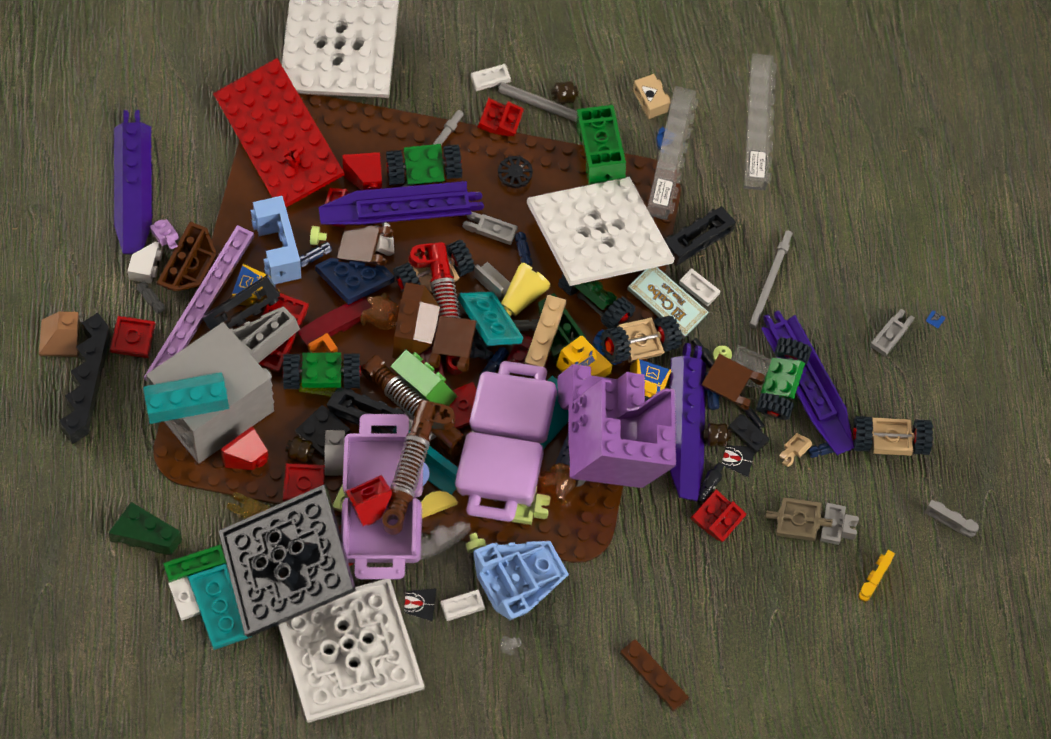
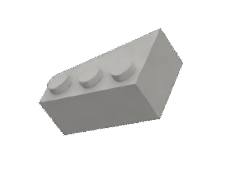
M284 306L262 315V318L251 323L248 321L244 323V326L237 329H230L258 363L300 330L296 318Z

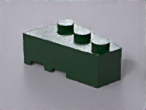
M546 298L543 299V300H541L540 302H538V309H539V315H540V316H541V313H542V310H543V307H544ZM565 308L550 349L554 365L557 364L560 352L564 347L580 336L586 338Z
M133 502L128 505L108 532L110 542H120L131 547L146 548L148 551L170 556L182 541L181 531Z

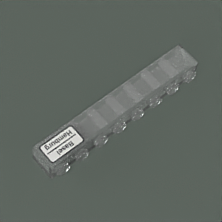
M752 54L743 189L766 191L767 184L771 183V173H768V168L772 166V157H769V152H772L773 141H770V136H773L774 125H771V120H774V109H771V105L775 103V94H772V89H775L776 78H773V74H776L777 68L773 55Z
M678 86L674 88L647 205V210L652 217L667 220L669 213L673 214L675 203L672 200L677 197L679 188L676 187V183H680L682 176L679 168L683 169L685 158L682 155L683 153L686 154L689 144L685 141L686 138H690L692 128H689V124H693L695 116L692 113V109L696 110L698 99L695 98L696 91Z

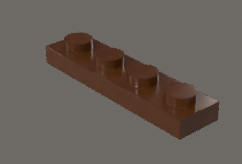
M636 639L620 651L621 656L673 712L688 701L689 697Z

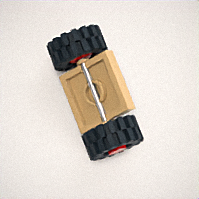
M460 239L446 245L450 274L456 282L459 280V276L474 271V261L463 240ZM425 252L424 255H426V259L429 260L428 252ZM407 262L394 268L393 272L396 283H398L402 294L406 282L425 285L430 293L433 291L430 285V280L432 279L430 267L416 269Z
M673 316L656 318L654 321L652 318H647L603 330L604 332H602L600 340H602L600 345L603 346L601 350L605 353L604 357L610 363L626 360L634 362L637 359L643 360L660 356L665 351L679 348V345H681L680 340L682 339L680 333L682 332L679 330V323L676 324L677 320Z
M855 416L852 434L854 451L869 452L872 441L873 454L912 456L913 453L929 455L932 450L933 425L931 420L915 419L912 431L911 420L864 416Z

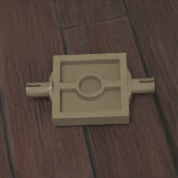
M783 497L782 506L778 512L766 511V519L777 520L776 535L782 537L815 541L820 526L832 528L833 519L821 518L822 503Z

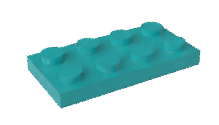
M494 292L459 293L458 300L469 318L477 321L476 329L486 345L522 343L523 336Z
M223 564L188 576L213 650L248 639L243 630L227 565Z

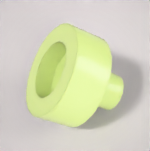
M312 226L310 244L318 245L319 240L326 241L327 233H321L320 227Z
M718 346L714 349L712 356L714 360L717 359L719 354L729 359L732 358V352L728 347Z
M477 533L469 535L471 541L466 543L468 553L486 546L485 539H478Z

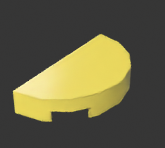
M431 492L421 502L422 518L458 504V501L448 492Z

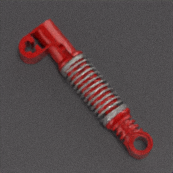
M437 242L414 246L409 255V263L416 269L430 267L432 275L430 285L433 290L432 296L440 306L439 317L460 318L459 305H457L458 298L456 297L457 293H455L456 286L454 285V278L450 274L445 243ZM426 251H428L429 260H427L426 255H424ZM445 355L447 371L452 375L461 374L462 371L451 362L453 360L459 361L460 357Z

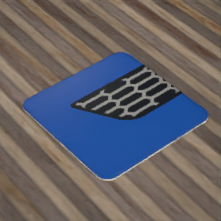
M933 310L926 319V322L939 328L945 317Z

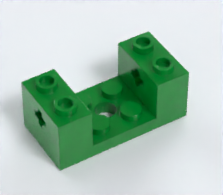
M614 105L577 109V131L579 141H583L588 184L592 185L626 178V160Z

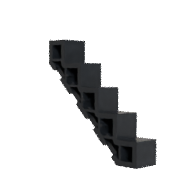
M99 313L82 322L84 333L89 339L76 346L78 356L83 363L71 370L73 382L78 388L65 395L67 406L72 413L59 420L61 430L71 444L89 434L96 396L101 382V374L107 356L108 343L111 338L109 326Z

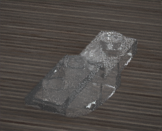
M463 521L454 523L453 527L446 528L445 525L435 527L431 531L432 539L422 537L420 560L438 555L457 544L471 531L470 523L465 524Z

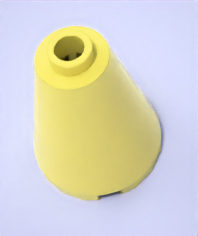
M521 263L518 266L501 302L509 316L519 314L550 288L549 281L539 272L536 273L531 270L532 267L525 263Z

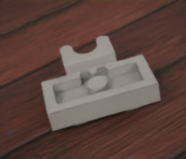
M826 503L824 519H833L832 528L822 526L820 541L839 545L841 538L854 540L857 530L851 529L849 526H857L859 517L845 515L846 506Z

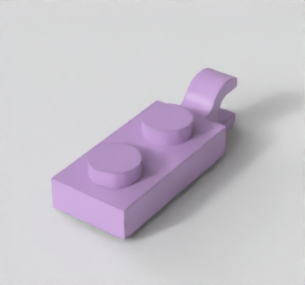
M167 219L159 220L150 226L152 234L161 246L167 244L170 249L178 247L175 242L179 240L178 234Z

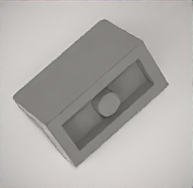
M488 262L482 267L479 265L474 267V277L490 292H494L501 301L509 288L510 282Z

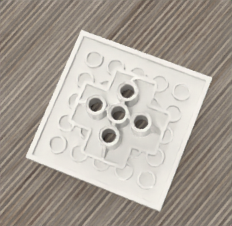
M290 0L282 67L296 91L300 94L389 98L399 0Z
M630 177L533 196L527 199V204L570 286L673 264L675 258Z
M383 579L355 587L356 592L278 625L307 723L424 689V683L390 579ZM341 625H345L346 627H348V629L345 631H341L338 629V627ZM371 638L373 642L367 644L363 640ZM351 643L354 647L346 649L344 645ZM327 649H332L333 651H335L331 655L324 653V651ZM357 662L360 665L358 667H351L349 664Z

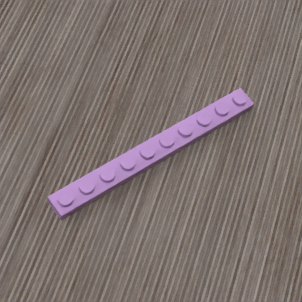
M238 225L236 226L146 374L188 346L203 321V315L210 310L254 238L253 232Z

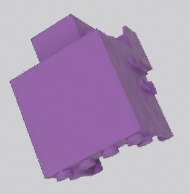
M572 364L558 376V403L562 409L569 410L570 479L643 488L676 466L674 389L664 388L645 401L644 374L626 372L618 379L591 376L590 366Z

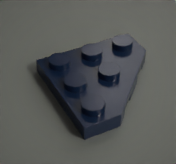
M330 258L315 265V271L348 305L395 282V276L385 266H365V263L350 261L349 263L338 262L339 259Z

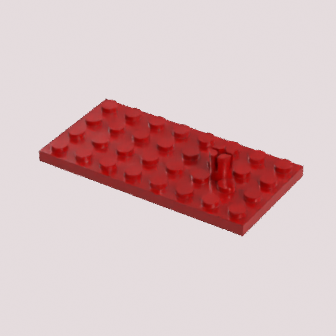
M278 58L213 93L271 197L283 196L286 208L345 175Z

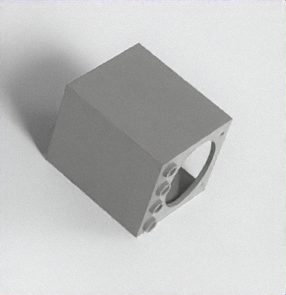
M224 322L146 374L149 386L222 372L229 409L164 421L198 464L274 412V393L272 391L273 385L270 372L258 364Z

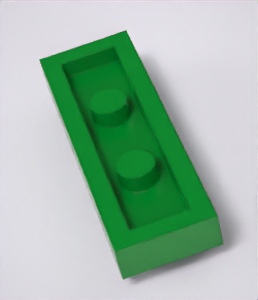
M221 545L163 563L169 583L223 564L227 565Z

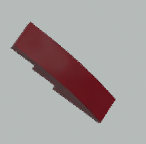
M363 297L349 305L346 303L326 313L298 330L297 333L308 347L310 342L326 333L332 337L339 331L345 332L375 311L366 298Z

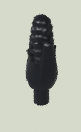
M718 462L714 469L706 473L705 479L701 483L699 501H704L721 481V471L724 468L722 463Z

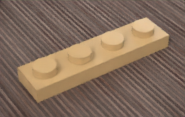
M547 295L525 364L545 367L566 305L565 299Z

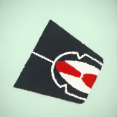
M727 445L722 464L735 472L749 477L754 452L748 446Z
M437 588L407 591L404 613L433 622Z

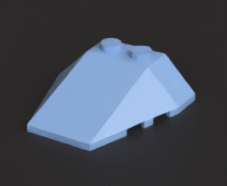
M551 541L526 542V544H515L514 542L506 545L492 543L473 551L476 574L495 611L509 620L527 614L569 575Z

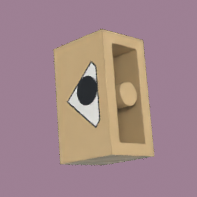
M655 74L634 81L633 92L648 119L668 112L669 104H671L668 94L664 93L662 83L659 79L657 80Z

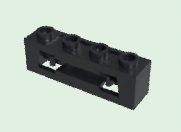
M721 206L718 209L709 211L705 217L697 218L692 225L684 226L674 236H668L665 242L675 258L673 264L678 266L733 232L736 221Z
M267 274L204 314L203 320L210 330L224 321H227L225 324L229 329L234 325L238 327L247 321L245 318L251 314L254 317L263 311L262 307L265 305L271 306L279 301L280 292ZM256 291L255 295L258 300L232 315L231 319L227 321L228 316L225 312L251 297L252 292Z
M337 388L327 403L329 411L336 417L360 426V417L364 414H405L400 408L389 407L386 403L374 401L365 394L359 395L350 388ZM371 426V431L378 434H397V426Z

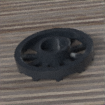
M508 156V158L501 161L498 167V177L507 187L521 188L532 179V166L528 160L521 156ZM523 172H530L529 177L523 174ZM501 173H508V174L505 175L504 177H502V174H501ZM509 177L511 179L510 183L505 179ZM524 177L526 180L522 182L520 178ZM514 180H518V184H513Z

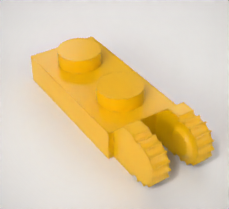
M888 550L885 555H880L876 562L878 565L877 570L870 572L867 578L869 582L864 583L858 596L861 601H868L892 562L895 555L894 552Z

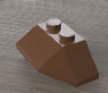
M190 221L177 244L178 247L175 248L157 281V285L172 291L199 287L217 256L208 229Z
M407 282L405 284L394 335L392 358L398 359L405 350H408L411 354L416 352L420 355L434 343L440 306L425 285Z

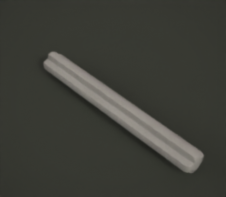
M501 83L499 86V92L577 122L576 110L506 83Z

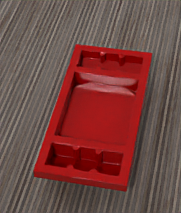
M280 293L279 301L271 306L267 304L263 315L284 306L296 318L301 329L309 307L308 303ZM296 332L258 364L280 372L283 367V356L290 353L298 333Z

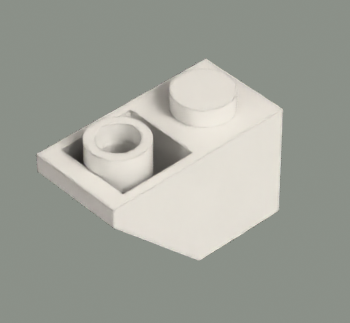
M154 242L132 254L128 267L129 280L145 281L151 284L153 277L156 278L158 273L157 262L161 261L163 250H160L159 242Z

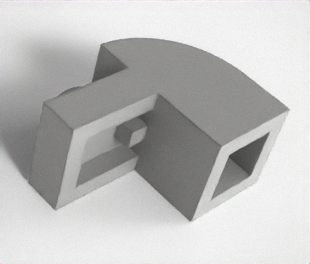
M325 430V476H343L345 430Z

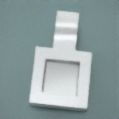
M382 223V226L390 227L389 223ZM379 235L375 251L387 256L394 254L393 237L388 238Z

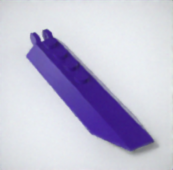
M124 110V123L114 128V227L123 254H134L143 249L150 232V226L152 225L151 126L140 122V110H135V122L130 123L129 112Z
M462 181L354 191L320 206L319 215L321 224L362 225L472 215L471 211L482 210L484 204L482 202H469V200H481L482 194L481 192H468L467 182Z
M779 310L775 311L776 324L773 323L768 314L763 316L767 328L762 327L761 330L773 352H775L779 338H790L811 347L812 351L808 363L804 366L796 394L811 422L836 455L854 449L847 408L796 315L785 320Z
M685 343L682 356L672 357L670 363V389L675 390L676 466L670 469V473L679 498L698 501L704 471L706 388L701 385L705 379L706 364L701 360L702 347L697 345L694 348L692 358L689 357L691 345Z

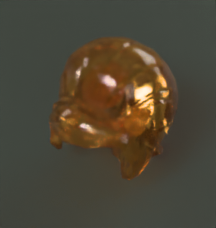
M383 293L381 296L368 297L367 301L372 307L362 312L360 317L361 324L365 326L366 323H370L379 329L395 327L399 314V305L393 302L386 293Z
M563 463L554 464L550 469L540 472L538 477L542 487L539 494H551L552 502L558 506H563L567 503L564 497L574 489L576 479H570V466Z

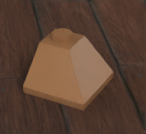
M57 312L42 319L39 356L78 357L76 346L79 345L81 323L78 312Z

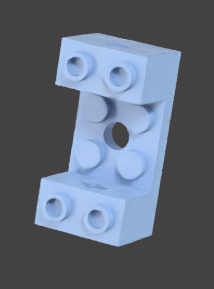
M283 196L253 202V210H250L253 229L258 231L259 236L278 232L279 239L283 244L281 248L266 251V258L263 259L265 274L271 277L274 284L301 279L300 258Z

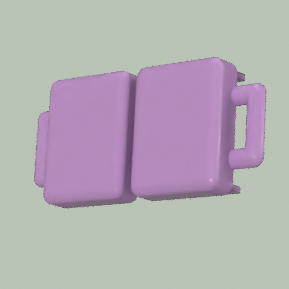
M503 361L500 364L498 373L483 372L480 375L469 421L473 432L466 435L455 480L458 493L461 496L469 495L466 509L469 515L510 522L515 518L518 504L531 507L544 455L540 443L547 440L557 396L556 385L551 381H545L547 376L546 368ZM510 373L533 376L534 379L510 375ZM481 498L505 501V509L481 506L480 500Z
M364 414L360 417L359 434L346 435L344 439L343 491L346 496L345 491L380 475L383 476L388 486L392 487L391 483L395 479L393 476L396 475L395 471H397V463H399L398 460L402 454L403 443L407 433H409V418L407 415ZM371 426H397V434H371ZM423 469L419 475L420 478L418 479L416 491H414V497L421 496L423 492ZM345 498L342 503L341 539L348 563H355L356 578L401 579L405 575V563H417L421 559L422 504L417 498H413L412 502H409L403 521V529L396 535H390L384 530L382 518L372 525L362 526L349 498ZM392 519L388 522V524L395 525L398 521ZM367 563H393V567H367Z

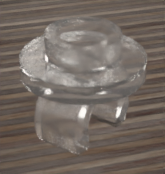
M504 636L500 642L501 650L509 656L514 654V648L522 645L520 637L509 639L507 636Z

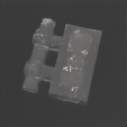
M739 344L731 360L752 371L762 373L764 376H766L771 362L770 358ZM751 379L746 384L751 388L752 386L758 389L761 387V385H757Z

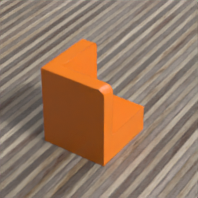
M328 333L308 344V353L338 352L337 346Z

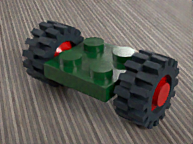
M564 274L559 279L558 286L569 296H573L580 290L599 308L606 310L601 323L608 329L626 323L632 317L633 312H635V306L625 297L617 299L615 294L603 289V284L598 280L570 286Z

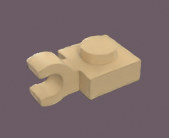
M796 433L784 445L786 450L779 456L784 459L782 464L787 467L791 466L795 456L801 457L812 446L811 440Z

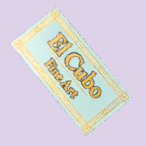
M658 267L646 269L627 288L659 318L669 315L673 316L677 320L676 324L679 323L680 325L679 330L682 332L680 335L683 339L709 313Z

